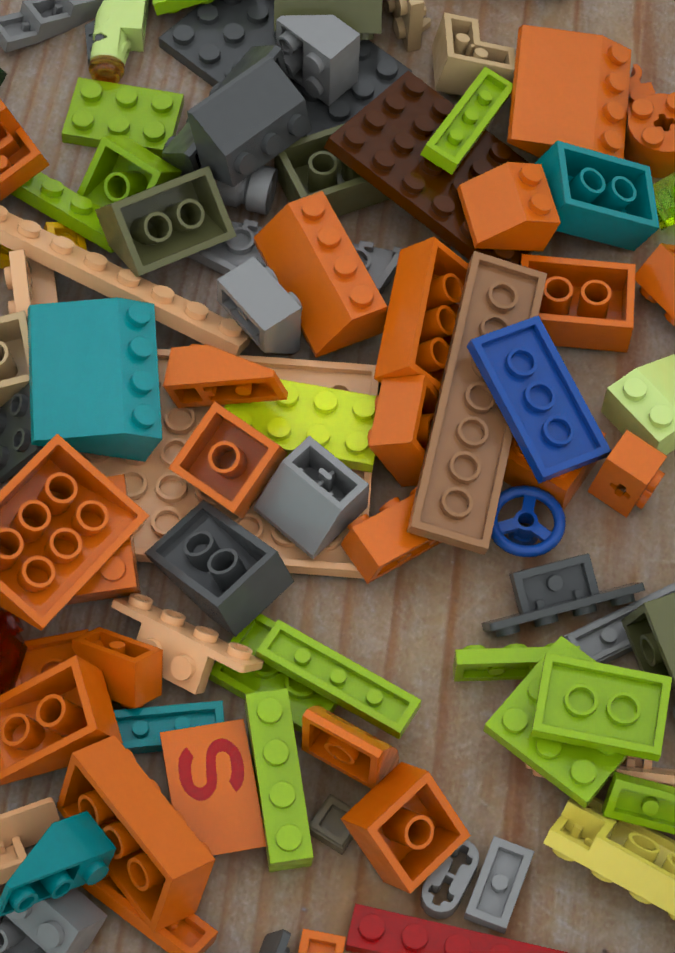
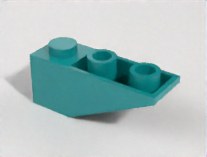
M88 811L51 824L5 884L0 896V917L14 911L16 913L24 912L35 903L51 897L53 899L60 898L71 889L84 884H96L107 875L110 862L117 848Z

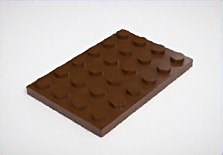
M409 70L328 137L324 146L326 150L468 260H470L473 252L477 251L520 265L522 254L531 255L534 252L474 248L457 192L458 186L506 162H529L486 129L452 175L421 156L420 154L426 143L454 108V105Z

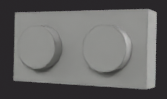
M494 836L467 906L464 919L505 934L535 851Z

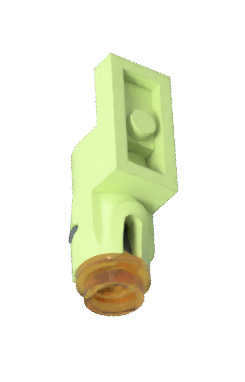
M104 0L97 11L95 20L85 25L88 65L92 79L119 83L125 73V64L129 52H144L150 0Z

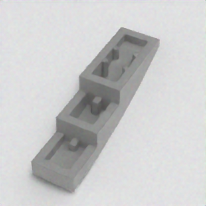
M104 0L22 1L20 12L0 16V46L7 53L67 32L95 18Z

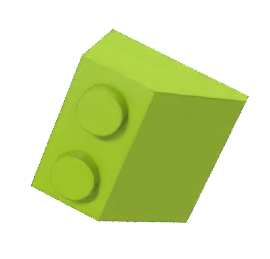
M125 135L103 136L77 194L87 197L96 205L103 207L180 177L182 171Z

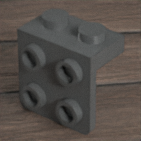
M30 382L0 407V483H4L22 469L43 448V446L31 445Z

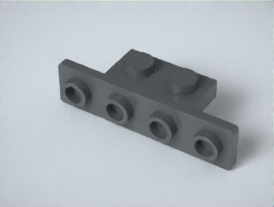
M589 553L509 573L519 613L483 622L482 627L483 631H495L496 637L520 632L519 624L534 620L535 627L558 622L557 614L572 610L573 616L597 611L596 603L610 600L611 606H617L635 601L634 593L645 591L643 582L629 583L599 591Z

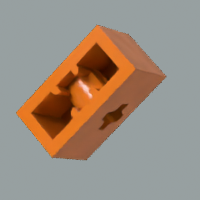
M626 430L604 461L587 492L627 518L634 506L642 510L665 475L659 469L667 456L629 430Z

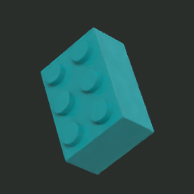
M556 141L534 163L542 164L561 221L556 231L635 251L660 228L650 166L561 141Z

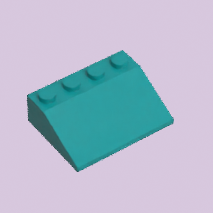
M116 297L30 305L27 310L31 445L44 447L56 434H59L78 452L145 462L162 440L154 304Z

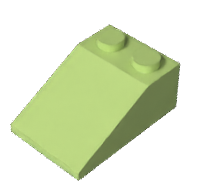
M675 354L637 367L607 387L601 410L605 417L622 434L629 430L665 455L675 450Z

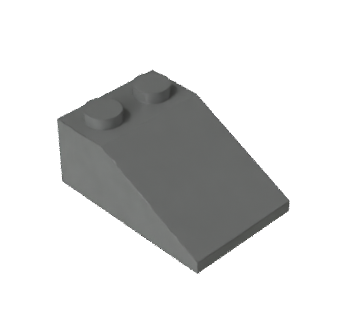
M204 499L145 552L148 559L203 612L235 637L294 582L278 551Z

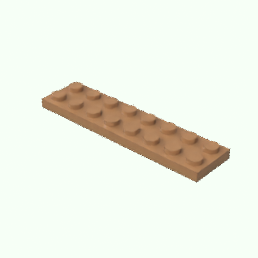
M474 251L471 255L409 519L408 533L485 555L488 551L513 434L476 366L467 345L471 339L538 316L547 273Z

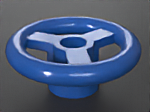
M521 485L508 488L500 493L491 538L502 550L515 556L536 557L546 554L557 546L564 535L566 519L563 508L555 497L538 487ZM524 497L522 510L518 511L513 518L498 522V515L503 505L512 499ZM536 500L542 502L551 511L554 519L552 532L538 522V517L534 513ZM520 523H527L530 526L524 527Z

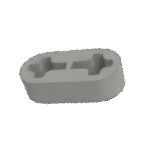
M469 840L460 845L429 875L423 885L420 898L421 907L432 918L446 919L455 913L476 873L479 852ZM460 852L466 854V863L468 865L462 864L456 875L450 873L453 861L450 856L457 857ZM445 882L450 885L447 899L451 902L443 901L440 906L433 903L434 895L430 892L438 893Z

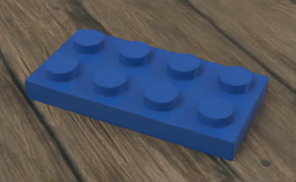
M539 315L470 340L467 348L538 484L604 459L610 454L611 449Z

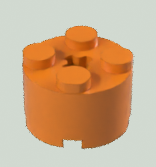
M675 92L670 94H651L638 98L633 102L628 115L624 158L650 166L653 178L675 176Z

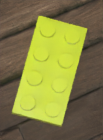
M280 379L288 392L287 400L226 404L224 407L280 445L288 453L286 457L308 436H311L350 469L373 472L376 455L368 446V432L373 426L375 399L377 396Z

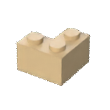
M444 12L432 44L435 90L449 95L457 94L463 96L485 66L512 83L516 58L515 48L480 41L478 19Z

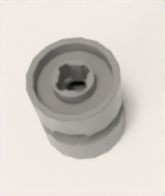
M263 165L235 187L217 180V187L224 205L237 208L240 204H244L247 211L268 215L276 192L278 169Z

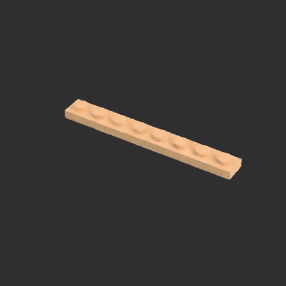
M0 205L1 245L13 251L24 249L28 258L109 298L118 297L152 303L155 306L156 321L202 344L211 345L236 356H239L250 344L251 338L234 319L224 318L210 311L202 303L191 302L175 294L167 286L156 285L141 276L136 277L130 269H124L108 261L102 254L89 252L75 245L71 239L64 236H56L42 229L38 223L24 220L9 213L5 207Z

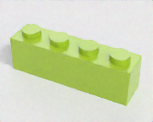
M288 688L245 694V713L267 846L265 849L269 872L312 866L314 856Z

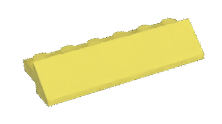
M596 797L592 799L586 808H583L570 798L561 816L550 828L543 844L551 847L558 857L566 861H576L589 868L591 873L599 880L607 883L614 882L627 889L630 895L637 901L644 904H654L665 910L675 921V840L654 829L604 817L602 813L604 801Z

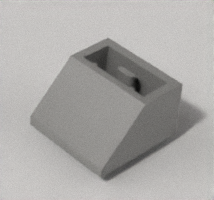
M334 15L280 16L276 20V45L282 48L288 78H292L304 87L310 96L319 98L330 106L358 82L360 34Z
M252 257L217 279V301L264 353L295 354L300 350V335L302 332L301 312L303 310L301 302L293 292H287L279 284L276 274L270 267H264L255 257Z
M308 436L282 460L254 505V511L310 558L314 559L368 507L369 484L311 436Z
M77 888L71 889L60 898L53 899L51 897L35 903L24 912L16 913L14 911L1 916L0 953H84L100 930L107 915Z

